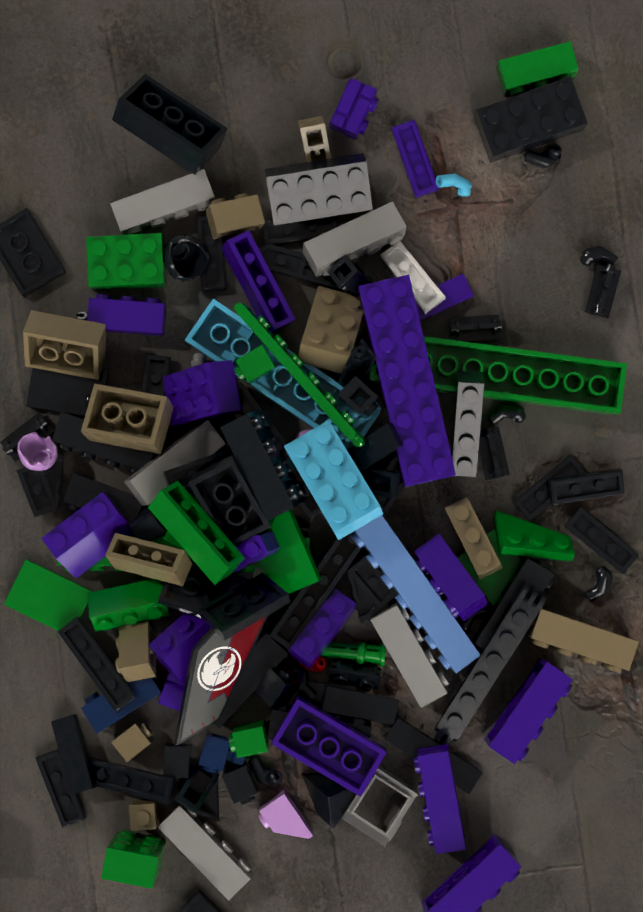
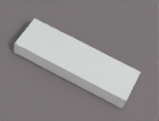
M401 241L380 255L382 261L395 277L409 274L415 302L425 314L445 300L444 294Z

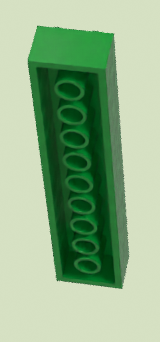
M424 336L437 392L456 394L458 371L483 372V398L608 415L621 414L627 363ZM374 362L370 370L369 383L380 384Z

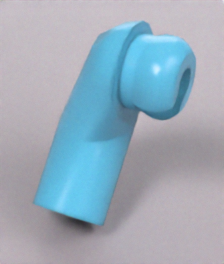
M458 174L438 175L436 177V185L439 188L454 186L458 188L459 196L467 197L471 194L472 183Z

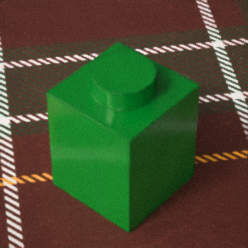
M262 345L235 360L238 367L234 368L241 381L247 379L249 384L276 369Z

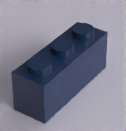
M152 677L128 682L138 697L118 713L115 712L103 694L99 695L98 692H95L84 699L86 704L81 709L95 732H101L162 693L163 688L157 678Z

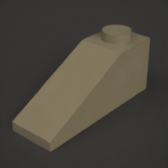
M318 116L299 120L298 124L306 162L330 159L331 153L323 117Z

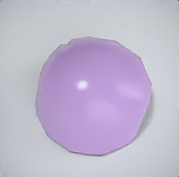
M32 432L23 436L18 442V456L21 463L30 470H47L58 459L57 446L49 436L43 438L37 432Z

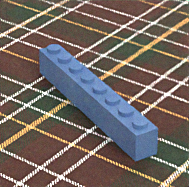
M381 515L355 530V534L351 537L359 548L364 546L368 551L367 560L374 569L380 568L384 574L380 578L388 589L392 587L398 594L395 599L403 609L408 608L412 613L409 619L418 630L420 628L426 633L424 640L432 650L436 648L441 654L438 660L446 670L451 668L455 673H458L480 656L479 652L384 517Z

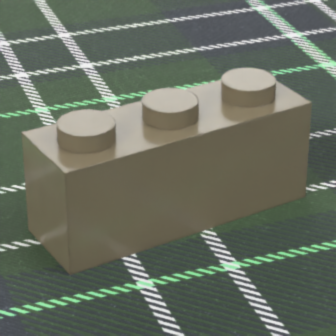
M468 497L446 507V513L479 579L481 580L503 569Z
M118 533L114 534L105 555L115 569L180 586L184 585L192 566V562L185 550Z

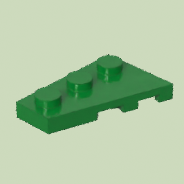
M495 510L493 522L501 554L563 561L573 560L575 552L570 536Z

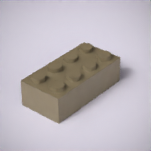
M542 608L525 633V635L531 638L530 642L537 646L548 649L550 644L555 646L554 650L558 653L572 657L574 652L578 654L577 658L582 659V661L594 665L597 664V661L602 662L601 666L621 673L622 669L630 670L639 643L631 638Z

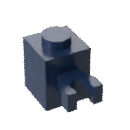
M212 732L207 733L198 764L204 766L203 770L212 773H218V770L223 771L226 760L243 765L245 757L237 758L236 752H231L229 737Z

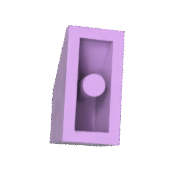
M283 790L260 806L259 812L261 814L258 817L266 829L270 827L275 833L307 839L313 836L312 828L286 790Z

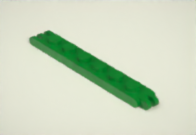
M236 303L234 306L236 313L342 433L356 447L364 446V438L354 427L353 423L355 420L346 410L341 412L336 406L338 403L337 399L329 391L324 393L319 387L321 384L320 380L312 372L308 374L302 368L304 362L295 353L291 355L285 349L288 344L278 334L274 336L269 331L271 325L262 315L257 317L247 305Z

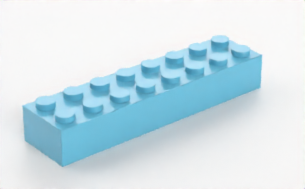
M212 299L186 337L185 341L187 344L214 362L232 360L234 368L238 367L235 360L262 345L276 369L251 384L248 383L247 379L243 382L313 429L329 418L327 414L244 320L215 299ZM285 347V349H286L291 355L294 354L292 351H290L289 349H287V348ZM308 364L302 366L308 374L312 372L320 380L321 384L319 387L324 393L329 391L337 399L338 403L336 406L339 410L346 405L338 398L339 392L344 387L314 366ZM234 369L235 376L239 378L237 372ZM380 411L357 429L363 438L380 414ZM348 438L342 441L346 450L354 445Z

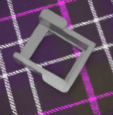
M379 766L362 796L355 795L343 814L342 819L386 847L387 842L392 839L400 827L402 818L416 796H418V792ZM375 778L406 797L385 831L354 812Z

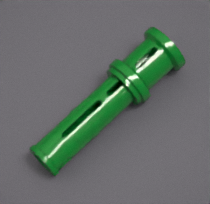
M331 642L321 656L357 660L359 664H364V662L378 663L384 667L386 647L384 644L382 646L366 645V642H361L359 645Z

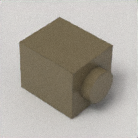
M136 721L111 743L124 760L128 762L152 743L153 739L151 736L153 733L145 723L141 724L139 721Z
M149 799L132 800L129 804L131 831L157 829L159 825L157 801Z

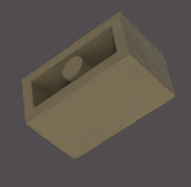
M242 193L229 201H226L225 198H219L211 201V204L205 211L213 239L244 233L248 230H258L265 224L257 194L250 196L249 193Z
M148 621L119 627V637L116 638L119 658H116L115 663L117 672L123 675L126 682L156 677V656L148 645L156 638V635Z

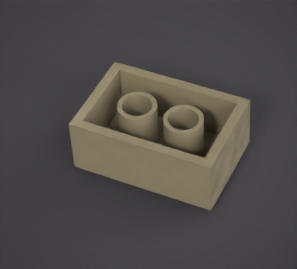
M318 286L298 357L304 364L342 374L344 368H347L346 363L350 357L351 350L354 348L363 316L360 297Z
M31 310L23 330L25 366L99 380L106 361V324Z
M94 384L81 432L89 441L161 454L174 406L166 396Z

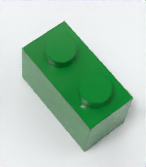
M264 720L234 727L233 732L230 734L231 737H229L231 752H236L237 758L268 752L269 740H267Z

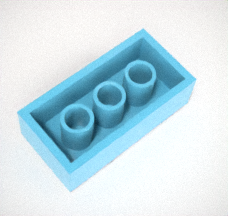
M329 420L284 446L338 540L383 515L378 501Z

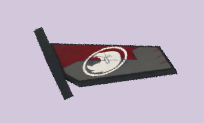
M264 573L257 575L198 609L200 617L211 629L197 642L191 651L174 740L176 746L220 720L268 615L291 602L288 593Z

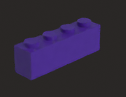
M248 230L227 240L221 249L256 316L262 315L271 325L269 331L272 334L288 327L296 319L250 231Z
M448 744L418 749V757L414 758L416 773L421 772L422 782H418L420 797H425L427 806H423L425 822L430 821L431 830L427 831L429 845L435 847L436 854L466 850V839Z

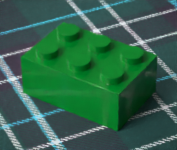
M162 233L86 237L88 287L92 291L167 287L163 255L165 238Z
M131 830L117 832L107 847L101 879L153 889L161 871L166 841H162L161 837L156 835L136 836V832Z

